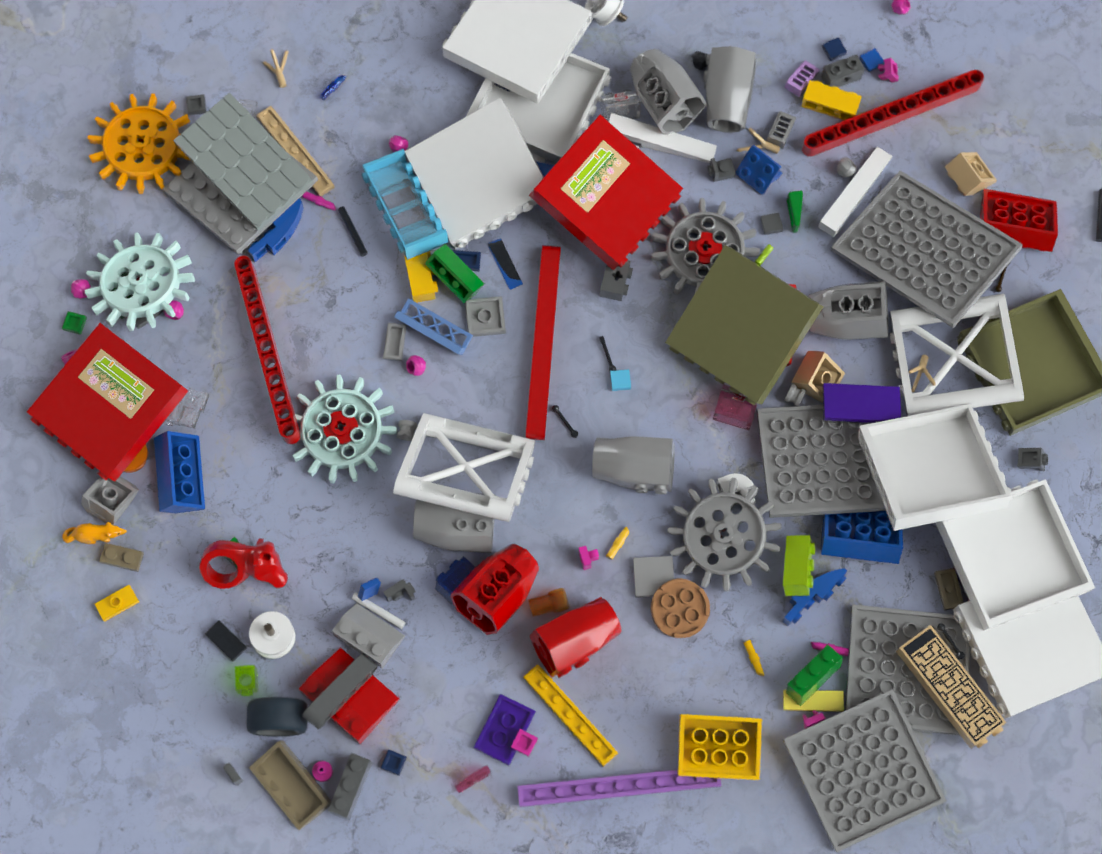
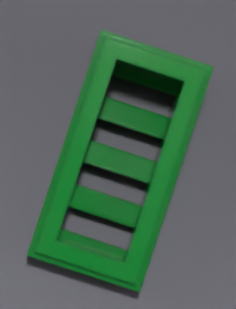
M803 191L789 192L786 199L793 233H797L800 226Z

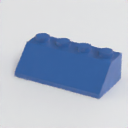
M166 431L154 437L159 512L176 514L204 510L205 500L199 436Z

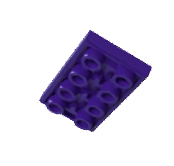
M824 383V420L876 423L901 418L900 387Z

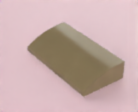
M278 741L249 767L298 831L318 817L331 804V799L284 741Z

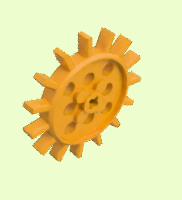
M151 93L148 106H138L134 94L129 95L131 108L120 111L114 102L109 103L112 112L116 116L110 122L97 116L95 118L97 125L105 128L103 136L88 135L90 144H102L103 151L89 155L91 162L95 163L107 159L109 163L99 172L100 177L104 180L114 171L117 172L120 177L116 182V187L120 191L124 188L128 179L137 180L136 187L139 194L144 192V180L155 178L156 184L162 190L164 188V181L161 175L170 170L175 176H180L182 174L181 170L174 165L178 157L190 160L173 141L181 135L178 128L190 122L188 115H183L173 121L170 115L176 109L175 102L171 100L162 111L155 108L157 97L154 93ZM125 124H131L128 128H122ZM143 125H149L145 130L140 129ZM162 126H166V127H167L166 130H164V131H159V128H160V127H162ZM128 140L127 144L120 145L121 141ZM158 143H165L161 148L156 147ZM120 157H126L122 162L117 161ZM138 158H144L141 163L135 162ZM157 159L162 160L160 164H153Z

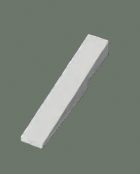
M614 113L610 115L609 122L630 141L641 143L644 148L710 163L711 158H714L717 145L675 132L663 134L659 127Z
M876 147L822 218L818 228L834 237L892 159V155Z

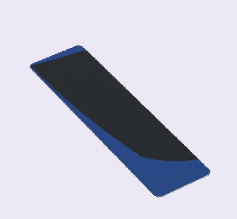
M499 238L488 243L508 288L511 290L523 285L502 239Z

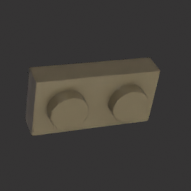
M105 543L99 562L138 572L144 553Z
M955 568L935 571L934 575L944 611L954 609L958 605L963 604Z

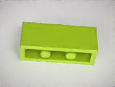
M810 535L786 536L783 577L785 596H809L810 588H813L811 571H814L812 555H815V543L811 542Z

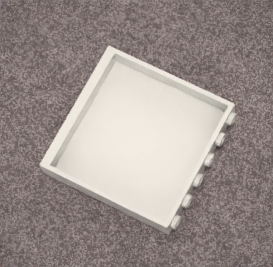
M472 0L468 11L462 14L459 24L453 27L449 39H445L443 42V56L538 104L592 22V11L569 0Z
M571 53L538 104L511 90L508 92L494 85L495 82L485 78L466 117L502 98L530 152L557 163L578 140L582 132L588 128L590 123L588 120L590 116H594L597 109L595 105L597 101L602 100L604 87H608L612 78L609 76L610 68Z
M502 98L495 100L405 151L430 203L434 207L437 217L440 218L443 229L447 231L448 239L455 249L465 247L469 241L481 238L487 231L499 228L505 221L515 219L518 214L530 211L537 204L528 195L544 176Z
M971 404L859 426L858 439L894 531L1008 508L1010 499H1012L1011 489L1006 486L1004 473L999 470L998 459L992 454L991 443L986 440L984 427L980 426L978 414L973 410Z
M1038 479L1033 480L1023 488L1020 485L1012 488V499H1010L1008 508L935 522L984 631L1095 589L1046 479L1040 482Z
M1079 596L986 631L983 630L971 600L953 609L954 619L960 624L963 630V638L969 643L971 655L977 660L980 666V674L986 679L989 685V693L995 698L997 710L1000 715H1003L1004 719L1102 679V643Z

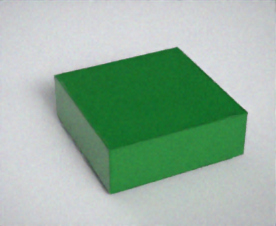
M68 311L62 329L81 335L87 317Z

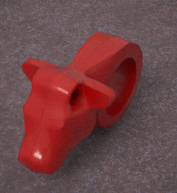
M259 538L255 546L225 540L215 541L206 547L199 564L203 579L212 587L219 589L236 587L249 576L268 582L277 589L284 587L288 581V574L282 567L274 544L269 541L264 542V538ZM217 556H225L232 559L238 566V569L230 574L218 573L211 567L210 560Z

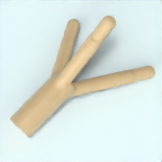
M271 49L270 52L275 68L266 61L263 64L276 74L280 88H284L287 84L283 75V69L288 51H285L279 68L275 52Z
M752 128L748 129L762 143L755 145L759 149L765 148L776 154L779 152V146L765 141ZM751 146L738 148L737 151H748Z
M927 355L921 356L919 366L909 370L910 374L918 371L911 389L912 392H915L922 373H925L933 386L936 385V382L926 369L929 359Z

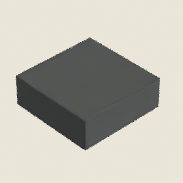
M204 94L186 96L188 115L205 114L207 112Z
M779 213L760 217L764 235L783 232Z
M227 763L223 766V769L235 785L243 782L232 764Z

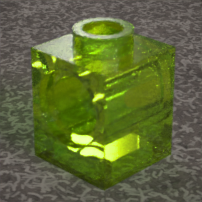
M255 665L235 666V690L241 696H252L254 692H258V673ZM245 677H251V683L243 686L242 680Z

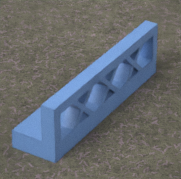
M409 298L402 311H397L395 315L396 319L460 355H463L473 337L469 332ZM411 304L417 307L418 315L413 317L406 314ZM431 315L434 324L426 326L422 317ZM448 325L450 334H440L438 326ZM462 333L467 336L462 346L456 343L454 335Z

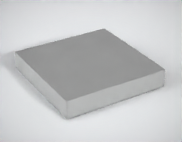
M502 296L469 299L465 303L467 328L473 337L506 334Z
M672 556L633 558L635 598L653 597L661 585L674 579Z

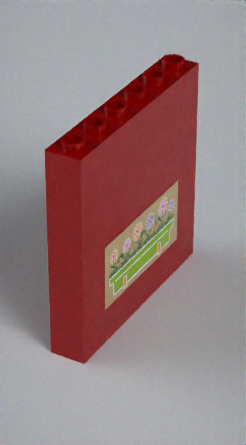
M600 114L528 196L614 270L617 266L621 268L628 261L626 256L629 253L632 255L639 247L637 243L639 241L643 242L650 233L647 231L650 228L654 229L660 223L658 218L661 215L664 217L670 211L669 205L671 203L675 204L681 198L679 193L683 190V187Z
M99 323L27 410V413L32 416L30 420L37 426L42 424L45 427L43 431L51 437L57 436L59 444L65 448L67 446L72 448L70 452L79 459L82 456L85 459L84 464L92 470L97 468L99 476L106 481L110 478L115 482L188 393V390L115 333Z

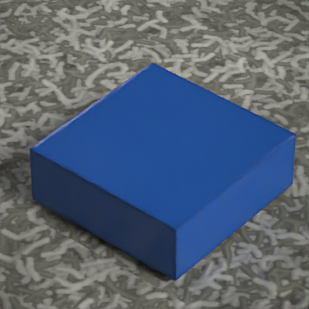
M876 48L861 55L859 58L869 73L877 69L879 65H884V60Z
M374 578L361 584L358 598L361 601L378 594L381 584L379 579Z

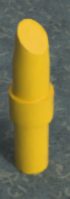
M627 526L616 537L612 547L606 554V557L612 560L623 546L629 534Z
M751 640L744 642L743 644L749 655L748 658L753 664L756 673L759 676H764V671L759 661L760 658L755 652Z

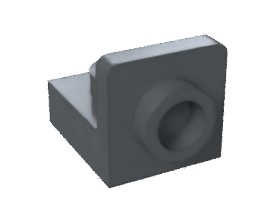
M715 158L710 159V165L707 166L709 176L713 177L714 182L735 178L736 173L731 158L715 161Z
M1018 448L1017 467L1019 469L1039 468L1040 471H1045V465H1048V454L1042 448Z
M403 579L385 590L384 595L388 602H390L391 600H399L403 597V593L406 592L412 601L415 599L413 593L416 591L410 582L406 583Z

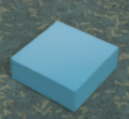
M629 369L610 371L612 391L631 389Z

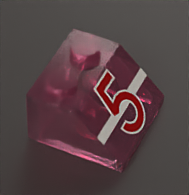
M723 385L713 420L750 430L757 403L755 405L745 400V395L742 393L738 395L729 389L731 386Z

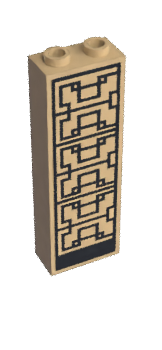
M931 625L899 647L896 651L970 749L974 746H977L979 749L988 742L986 738L992 734L995 737L1004 730L1001 726L1007 722Z

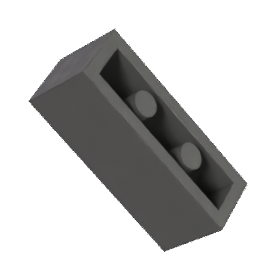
M351 753L328 809L331 814L350 820L372 765L369 759Z

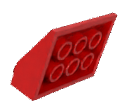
M983 189L980 210L981 220L1021 243L1022 248L1053 251L1058 237L1057 201Z
M339 648L298 688L299 691L313 703L355 659L342 648ZM372 675L330 719L361 744L400 698Z

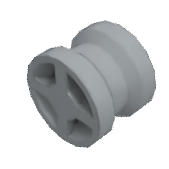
M792 384L784 401H791L795 406H799L806 390L798 389L795 384Z
M409 420L399 421L398 426L400 430L397 432V438L412 441L418 424Z

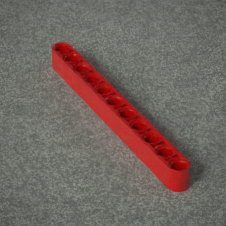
M971 70L813 132L804 138L802 152L809 157L818 155L975 93L983 83L984 74L980 70ZM807 144H813L815 147H810Z
M542 245L525 437L532 440H545L561 246Z
M239 256L235 260L234 266L279 433L287 444H295L300 439V431L256 270L249 257ZM270 346L269 350L263 351L266 347ZM271 363H275L273 367L268 368ZM275 380H279L277 384L273 385ZM284 396L282 401H277L279 397ZM289 413L288 417L282 419L284 414ZM288 431H294L290 436H286Z

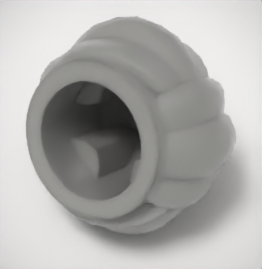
M843 158L838 162L837 172L839 175L851 177L855 174L857 167L849 158Z

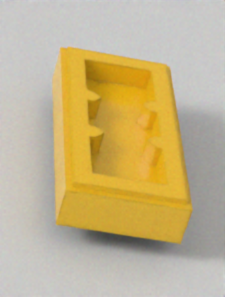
M129 584L94 605L105 622L138 604L139 600Z

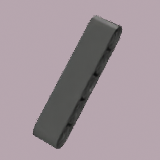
M363 653L360 654L305 710L302 717L319 730L374 674L378 665Z

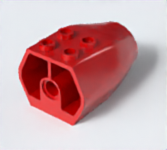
M509 544L479 563L451 593V599L456 611L486 635L497 634L525 602L539 571L538 563L526 548L524 549L517 544Z
M599 597L536 628L529 637L539 660L551 678L556 675L558 678H561L572 670L571 667L574 666L575 669H578L590 661L589 657L621 634L622 630L612 606L606 599Z

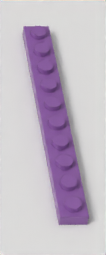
M678 770L522 785L518 786L519 806L529 807L715 788L722 785L721 778L678 776Z

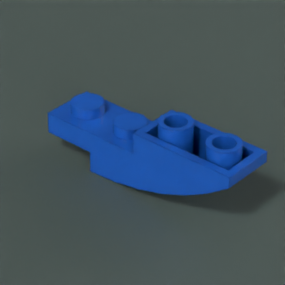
M300 198L272 223V230H268L262 239L250 246L248 252L254 262L258 261L268 251L275 255L289 241L303 213L304 207Z
M845 568L834 570L813 579V588H810L809 596L791 597L789 602L794 607L787 613L782 622L787 626L792 622L796 624L802 617L801 611L804 608L808 610L814 604L813 598L818 603L823 599L827 601L834 593L832 589L836 585L840 587L847 579L845 577L847 570Z

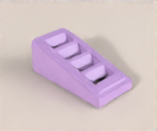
M805 60L788 79L785 89L800 97L807 89L809 80L813 81L820 69ZM807 67L808 69H810L811 71H813V73L807 71V70L804 69V68Z

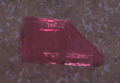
M488 765L472 773L456 785L457 791L461 793L490 776L491 771Z

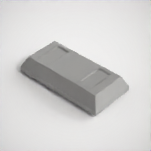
M388 323L383 359L402 361L407 325Z

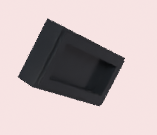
M220 620L205 633L233 662L247 649Z

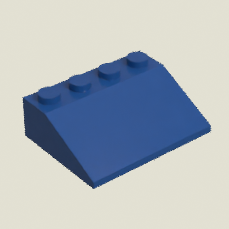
M887 511L823 514L821 555L899 564L903 551V529L894 531Z

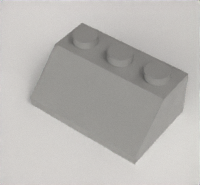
M358 603L342 616L332 630L335 637L360 654L363 653L382 669L405 638L404 634Z

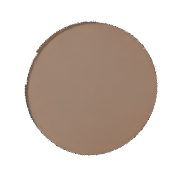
M673 579L664 583L656 590L651 601V616L655 625L664 634L674 638H687L697 634L702 630L710 615V603L705 591L696 583L687 579Z

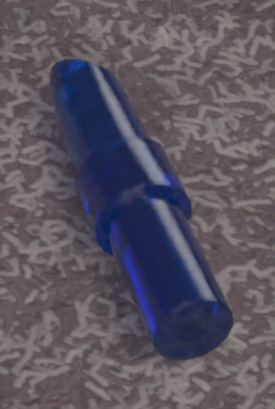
M340 75L332 81L319 95L320 98L325 100L332 92H335L347 76Z

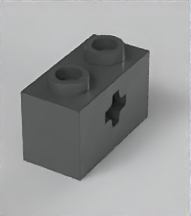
M856 54L825 65L821 78L825 85L839 88L861 80L864 68Z
M630 260L621 268L617 266L614 270L606 265L600 297L622 302L623 295L627 296L629 285L626 284L627 278L631 279L633 268L630 267Z

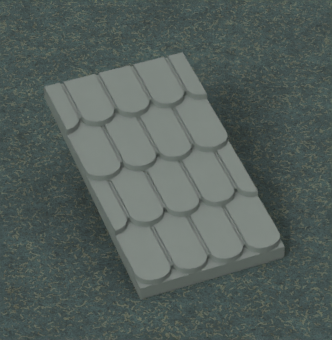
M230 92L173 140L182 152L258 231L262 230L314 184L309 175Z

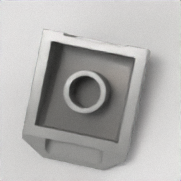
M100 476L82 495V506L87 513L92 514L105 523L110 522L114 525L130 505L139 489L121 476L115 482L110 478L106 481Z

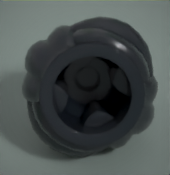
M695 51L691 56L694 67L697 69L707 67L708 54Z

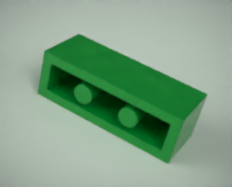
M446 244L433 252L425 262V265L463 303H466L475 296L485 284Z
M827 645L787 684L786 693L797 704L802 706L841 667L843 657Z

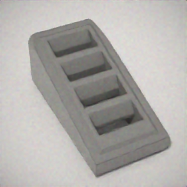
M779 111L767 141L783 149L796 117ZM782 117V118H785V119H787V120H790V123H789V122H786V121H784V120H781L780 118ZM778 123L784 124L788 126V128L778 125ZM776 128H778V129H780V130H783V131H786V132L783 133V132H781V131L776 130ZM774 133L783 136V138L775 136Z

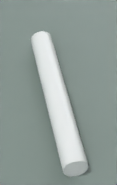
M356 592L352 596L354 601L401 629L404 627L406 622L370 600L361 601Z

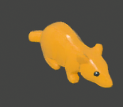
M107 522L106 525L85 523L77 527L68 528L63 533L62 538L65 543H70L75 539L85 544H95L98 540L108 543L110 538L123 535L127 531L112 525L110 522Z

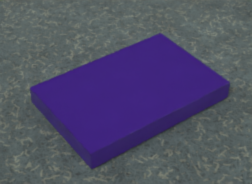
M500 694L473 749L510 766L517 752L511 746L520 729L525 732L527 731L536 711Z

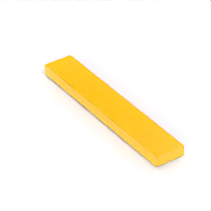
M539 664L523 676V679L603 767L618 754L615 748Z

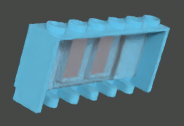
M404 149L363 165V180L365 184H369L370 194L372 197H376L377 200L375 202L378 210L383 211V219L386 225L390 224L391 235L393 239H397L398 249L400 253L404 252L407 260L448 243L447 231L442 229L440 218H436L432 203H428L425 190L421 189L418 177L414 176L411 163H407Z

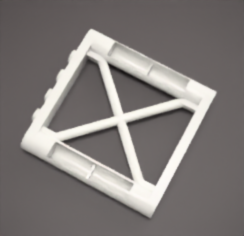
M1004 293L980 297L963 316L962 319L981 316V318L956 350L919 327L920 325L943 322L921 307L890 311L893 330L890 333L891 344L895 343L896 350H893L894 361H898L899 365L896 368L897 379H901L902 385H899L900 397L904 396L907 416L971 404L972 408L1024 401L1022 381ZM1000 318L1011 379L1000 380L962 355L989 319ZM913 331L950 356L933 378L936 385L933 386L930 382L923 392L912 393L902 332ZM956 361L962 363L994 385L930 395Z
M423 413L396 478L393 493L510 522L515 506L520 504L521 495L519 493L524 492L526 482L523 481L528 480L530 472L528 468H532L534 457H532L535 440ZM426 436L437 438L459 464L423 477L411 475ZM448 439L499 452L467 462ZM508 456L520 459L507 499L495 496L472 468ZM465 471L484 495L431 482Z

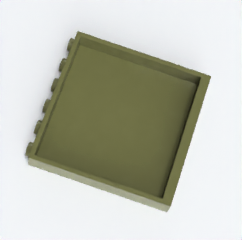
M725 245L665 343L670 345L669 349L674 353L685 355L684 359L689 363L700 365L699 369L704 373L715 375L714 379L719 383L730 385L729 389L734 393L745 395V400L753 405L755 403L763 404L824 306L733 248Z
M1062 289L1008 311L1022 381L1024 401L992 405L995 414L1001 418L1003 429L1010 436L1102 396V361ZM1000 318L989 319L965 349L966 358L1000 380L1011 379ZM974 326L960 332L957 337L958 345H960ZM975 373L976 379L982 383L983 387L994 386Z

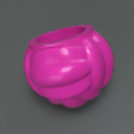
M893 0L892 10L894 13L902 15L910 10L909 0Z
M397 135L391 137L389 147L393 153L402 149L404 151L408 149L409 143L406 138Z
M80 279L75 280L71 284V293L75 298L82 299L87 297L85 290L91 288L89 281Z
M172 300L169 305L172 306L176 316H169L165 310L164 315L170 319L179 320L184 314L183 306L180 302Z
M418 355L410 356L406 362L407 371L414 376H420L426 369V362Z

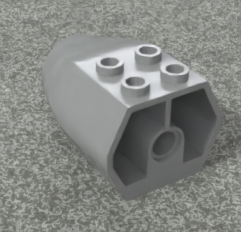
M733 46L714 47L711 50V54L707 55L706 65L708 66L707 71L704 73L707 125L720 132H740L746 127L756 71V53Z
M659 49L647 50L633 59L630 72L636 92L663 134L684 131L707 106L703 96L679 63Z
M885 281L842 284L808 295V297L824 306L812 324L810 332L844 340L888 337Z
M637 436L614 439L596 438L592 462L593 478L636 490L637 493L655 491L656 494L664 495L667 492H672L675 457L673 439Z
M416 499L413 538L445 550L491 553L495 519Z

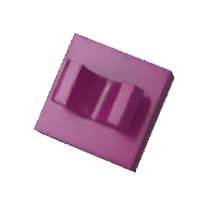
M892 58L884 59V65H879L878 69L880 72H885L878 75L881 80L889 79L891 83L899 81L897 64Z
M586 546L578 548L583 570L591 569V562L599 560L598 550L594 549L588 552Z
M813 710V716L807 718L804 714L805 729L824 721L825 717L822 712L818 714L817 711Z
M520 729L511 748L529 757L538 738Z

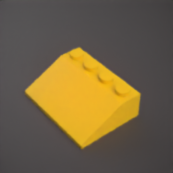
M679 714L678 776L760 780L762 719Z

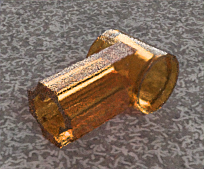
M564 588L555 589L547 595L528 600L533 617L549 612L558 613L570 608Z

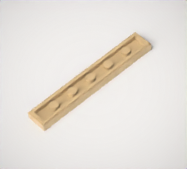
M272 106L256 115L271 137L287 153L317 176L318 181L312 188L318 196L322 197L335 188L329 177Z

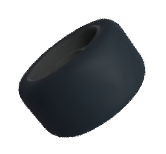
M291 697L253 699L247 705V730L253 735L270 737L304 734L308 727V721L302 715L308 708V705L302 699Z

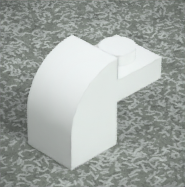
M737 473L717 479L716 484L719 492L728 493L731 479L736 478L738 483L736 494L744 498L754 486L748 477ZM755 498L751 501L753 505L756 503Z

